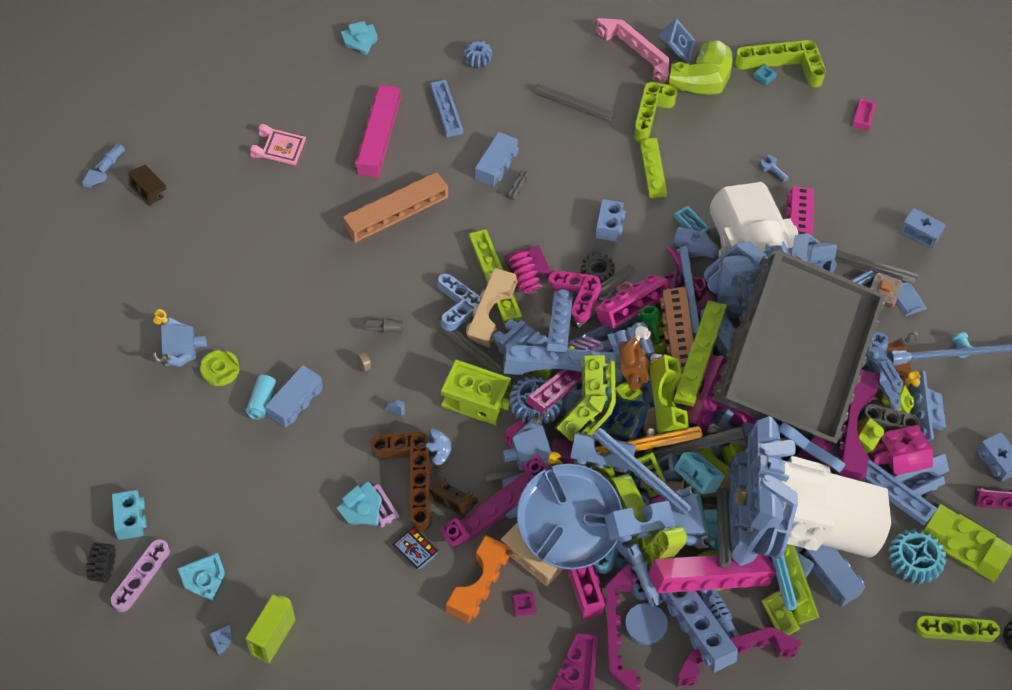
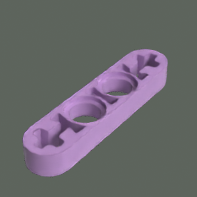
M161 539L153 541L113 593L111 604L116 611L125 612L133 605L168 558L170 549L167 542ZM163 547V552L159 551L156 553V548L161 549ZM145 563L153 564L152 569L149 571H142L141 567ZM137 579L140 581L137 588L132 589L128 587L132 580ZM125 599L126 602L118 604L117 600Z

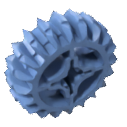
M533 375L530 380L525 377L524 381L519 380L517 385L513 386L509 396V405L512 413H516V419L522 418V423H525L534 417H539V412L526 403L528 396L549 381V378L543 380L542 376H540L539 379H536ZM563 397L547 409L549 411L548 418L546 417V412L543 413V420L541 422L547 425L549 420L553 422L555 416L558 417L562 409Z

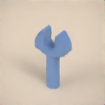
M767 155L766 161L768 163L763 159L760 160L759 165L763 172L771 170L783 182L788 180L789 177L776 166L777 158Z

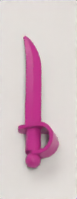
M666 246L667 251L674 258L682 272L680 255L675 250ZM692 276L694 294H696L697 298H702L703 293L706 291V282L701 277L694 278Z

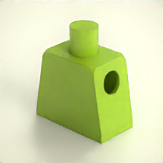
M871 418L857 421L859 440L864 451L868 454L874 450L878 441L883 436L884 429Z

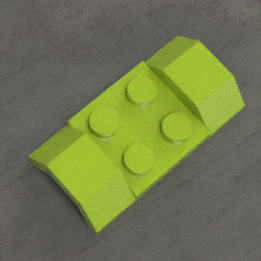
M942 504L939 505L924 530L925 535L931 533L932 539L938 538L937 545H943L942 551L946 552V555L993 583L1012 555L1011 545Z

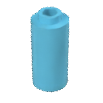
M259 375L257 377L246 408V413L250 418L258 420L265 417V406L270 402L276 386L274 378L268 375Z

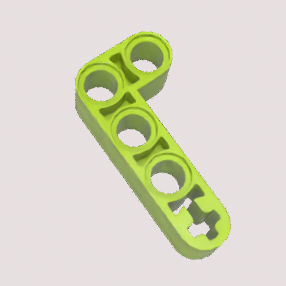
M649 82L645 85L634 131V139L637 142L640 139L650 137L657 106L672 108L675 105L677 89L674 86L657 82Z

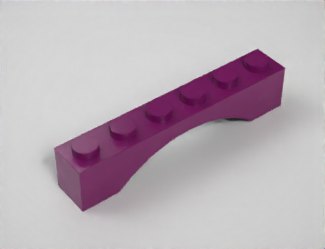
M865 370L860 371L859 375H861L858 385L855 386L853 392L855 394L854 400L848 407V418L841 428L842 441L839 442L837 452L840 453V458L838 459L846 464L837 475L862 482L867 475L869 457L859 440L857 418L859 411L871 402L875 396L879 381V374Z

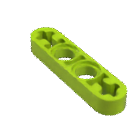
M922 616L915 624V632L924 638L992 642L999 636L1000 627L991 620ZM923 623H926V627H930L928 631L925 630V627H922ZM941 624L950 625L952 628V632H944L941 628ZM963 625H969L973 629V634H966L963 631ZM987 627H989L990 631H993L991 635H989L988 631H984Z

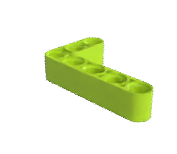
M811 40L740 47L737 50L734 62L738 69L743 70L760 68L764 64L767 67L801 63L807 82L812 87H820L826 73L817 45Z
M629 474L609 478L608 482L615 489L620 499L622 510L632 508L635 518L639 522H643L641 508L646 507L632 477ZM681 526L661 530L657 535L656 532H651V536L638 539V536L631 537L633 543H638L644 560L646 559L648 562V569H651L654 559L674 558L687 541L686 532Z

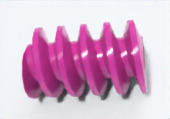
M530 252L518 253L509 259V262L513 264L511 269L515 271L513 274H516L518 291L522 293H530L542 287L541 285H535L540 279L533 278L537 271H531L535 264H529L533 260V257H527Z

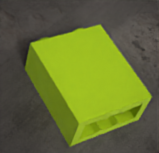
M272 595L246 637L250 654L270 664L296 620L292 603L288 598Z

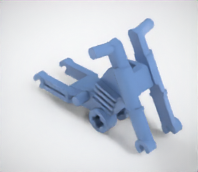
M876 332L872 334L873 342L871 347L867 349L865 355L867 360L864 366L869 372L879 374L878 384L888 399L890 408L899 410L901 398L898 393L901 392L903 380H901L890 359L887 358L888 336L882 332Z

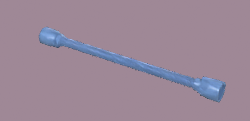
M1012 344L909 353L906 350H891L887 352V358L890 359L893 366H897L910 360L1012 352Z

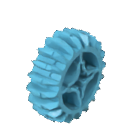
M914 528L911 532L906 530L903 534H898L896 539H893L888 553H890L889 561H892L891 568H897L896 575L902 573L903 580L908 577L911 583L917 580L919 584H922L924 580L929 583L932 579H937L939 574L942 573L946 564L944 559L946 552L942 551L943 545H937L938 538L932 539L931 533L925 535L923 530L917 533ZM920 552L917 560L915 561L914 559L917 553Z

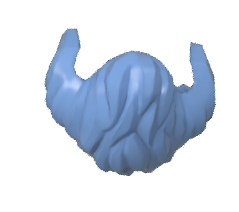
M431 428L429 430V443L425 447L431 451L433 464L441 465L446 461L451 452V441L441 431Z

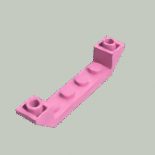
M597 19L596 32L599 36L607 41L617 35L654 66L653 80L655 82L667 84L669 57L625 21Z

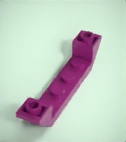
M539 454L522 466L525 470L524 473L461 521L455 517L440 529V532L451 547L475 539L519 504L520 497L527 484L543 470H550Z
M626 565L606 585L609 676L624 690H641L640 676L636 677V670H618L622 669V655L617 653V647H621V634H617L616 626L621 625L620 613H616V605H620L619 592H632V585L636 584L635 572H631V565Z
M773 627L730 639L738 649L739 654L747 653L751 648H765L772 644L777 658L785 657L788 659L796 656L801 647L799 640ZM698 649L690 651L678 675L677 687L683 685L684 687H690L698 681L700 671L697 664L699 666L705 665L702 660V654Z

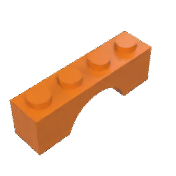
M487 535L484 537L476 551V562L481 566L483 574L475 584L455 588L446 604V613L468 624L472 617H477L481 608L479 606L481 601L487 599L491 583H496L500 575L499 569L501 565L505 566L510 555L508 554L507 545Z

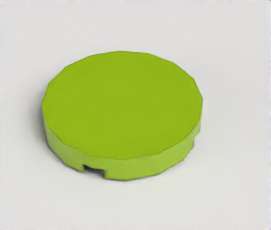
M215 350L208 353L202 359L200 373L208 384L224 386L237 378L239 362L231 352Z

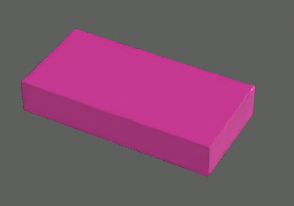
M859 98L852 127L869 131L876 102Z

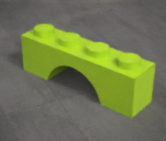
M664 354L649 365L658 435L689 428L687 411L678 409L674 402L675 387L682 376L680 360Z

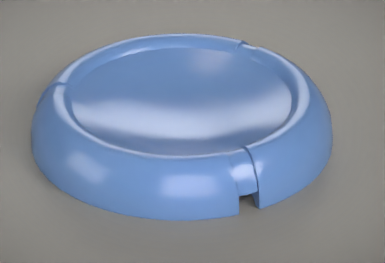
M576 464L556 465L548 471L543 470L537 474L523 490L517 510L518 527L528 549L544 563L561 569L586 568L602 560L616 545L618 539L610 540L604 516L613 511L622 510V506L613 486L595 470Z

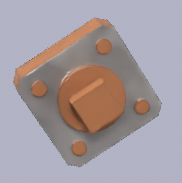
M878 273L870 289L884 294L883 302H885L886 306L892 308L896 304L903 282Z

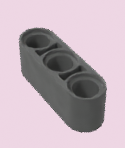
M875 404L868 405L858 416V420L873 419L884 429V432L906 428V425L920 426V421L915 415Z

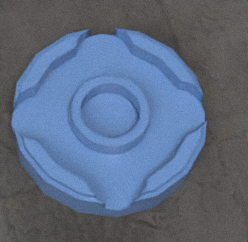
M649 603L637 604L626 615L625 629L631 640L639 645H653L661 641L667 632L668 621L666 615L657 606L650 607Z

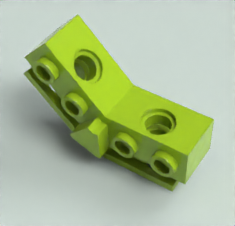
M605 355L581 356L582 398L554 426L570 442L574 439L575 432H578L588 421L591 423L581 433L592 435L613 411L616 403L615 361H607L605 363ZM603 366H606L605 379L607 384H603ZM605 387H608V401L605 406V409L603 413L596 420H594L593 418L603 409V406L607 399Z

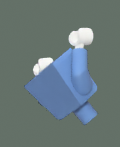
M692 485L685 489L676 490L675 493L691 506V510L688 514L682 515L670 504L675 521V526L673 527H683L687 536L685 545L695 546L698 549L709 548V545L706 546L704 544V539H708V536H702L705 531L696 498L698 494L691 492V489L694 488Z

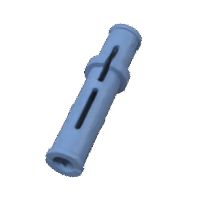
M638 543L630 544L625 549L633 564L631 566L632 570L636 571L650 607L659 605L663 601L648 575V562L646 559L644 560Z

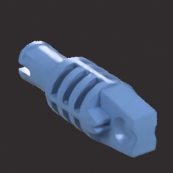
M700 590L705 605L728 637L731 639V634L734 637L740 636L731 621L732 615L716 590Z

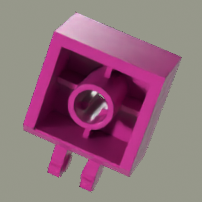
M918 425L884 432L879 440V444L869 453L873 457L872 460L875 464L888 463L892 471L897 475L933 467V448Z

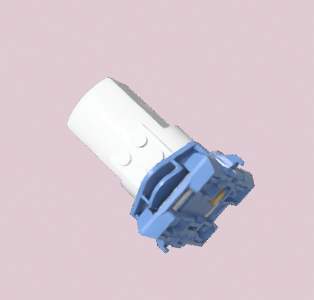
M757 182L724 187L713 198L710 205V214L719 233L722 246L719 250V259L705 270L704 278L708 282L709 290L718 296L717 303L727 305L725 315L728 319L740 318L742 311L746 310L748 305L746 299L755 286L753 285V280L756 274L760 272L761 267L759 264L762 257L777 249L832 273L835 270L837 245L828 242L820 243L809 233L798 235L797 227L793 225L791 218H782L768 187L764 183Z
M768 416L758 420L748 435L747 448L745 451L737 452L730 463L731 557L736 563L743 566L753 562L758 554L780 559L785 552L787 544L817 551L823 545L865 557L875 556L882 548L891 526L888 489L830 473V466L792 456L795 454V441L780 438V427L772 417ZM791 456L788 462L782 460L784 457Z

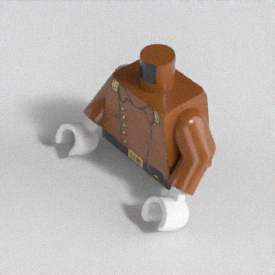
M643 326L636 328L635 337L632 336L630 340L619 342L621 371L629 387L634 390L641 388V383L649 381V365L662 356L660 354H652L649 363V358L639 341L640 338L647 340L650 336L648 328Z

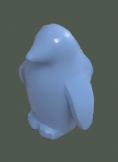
M693 225L692 228L694 230L683 227L677 229L674 246L679 248L687 246L689 258L704 256L714 259L719 255V246L708 237L702 228Z

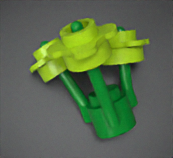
M646 306L641 309V313H638L639 322L637 323L644 322L646 328L648 326L652 327L655 339L652 341L655 353L664 354L667 349L666 345L670 344H666L665 340L659 339V337L665 335L664 329H668L667 324L663 325V318H661L658 308Z

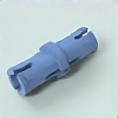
M116 143L108 153L103 155V159L94 167V170L105 173L111 165L114 166L116 164V160L125 152V148L121 144Z

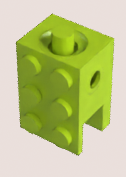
M455 360L441 390V395L445 396L441 407L496 426L503 409L507 411L510 409V399L508 398L510 396L511 378Z

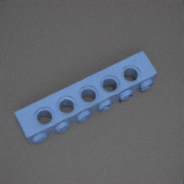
M696 591L659 593L662 601H665L668 605L671 616L676 617L679 621L682 632L687 633L690 637L693 648L695 650L698 649L702 654V660L706 666H710L715 673L737 662L738 649Z

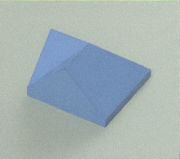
M676 18L657 37L684 63H689L695 39Z

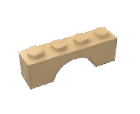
M494 268L493 273L489 274L486 290H483L480 295L481 302L479 307L476 306L474 309V319L472 323L468 324L466 329L468 339L473 343L491 348L493 335L497 332L496 325L489 319V312L496 302L512 297L518 282L516 274Z

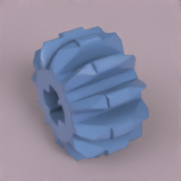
M477 40L475 43L471 41L465 47L464 57L466 63L470 64L471 67L477 66L478 69L480 66L486 67V64H490L492 57L490 45L485 44V41L479 42Z

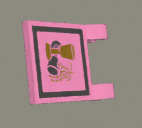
M260 124L259 136H269L264 150L259 146L252 145L250 156L253 158L263 157L296 166L306 137L275 130L265 124Z

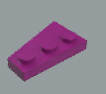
M576 634L550 690H594L597 635Z

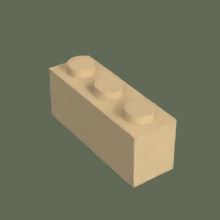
M518 523L501 539V543L508 546L510 557L547 587L564 570L544 563L528 549L521 537Z

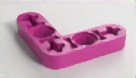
M565 271L552 272L549 275V282L553 289L579 292L571 310L574 321L578 323L587 321L601 290L600 279L595 275ZM574 280H579L578 284H570ZM584 297H591L589 301H582Z

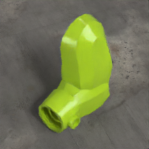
M720 41L705 42L696 55V64L689 65V63L683 62L671 64L668 85L674 86L677 91L681 92L687 91L708 96L720 94L731 75L733 57L730 47Z

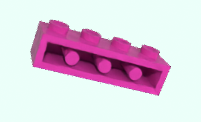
M648 275L643 281L632 284L630 288L618 292L611 299L604 300L602 304L595 307L600 324L614 329L635 317L638 313H641L642 308L659 303L660 298L664 297L663 290L669 289L667 279L656 275Z
M594 564L581 569H566L582 619L603 615L604 607L607 606L605 595L601 594L599 588V577L597 574L595 575L593 570Z

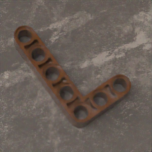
M422 432L376 435L371 439L370 446L377 459L410 458V519L413 526L419 532L428 530L431 526V492L429 490L431 487V451L425 447L429 443L428 437ZM421 442L424 443V445H422V446H420V447L416 446L417 444H419V443H421ZM399 444H405L403 447L397 448ZM384 445L382 449H377L378 446ZM419 461H425L422 465H416ZM420 479H424V480H425V481H424L423 483H421V484H417V483H416V482H417L418 480H420ZM419 498H425L421 503L416 502ZM419 517H425L422 522L416 521Z

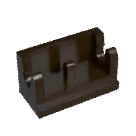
M146 164L129 171L130 187L149 206L164 198L163 194L158 195V193L166 190V185Z
M445 478L439 479L434 486L429 488L435 502L463 517L478 503V499L472 497L473 493L468 492L466 494L449 483L444 484L446 482Z

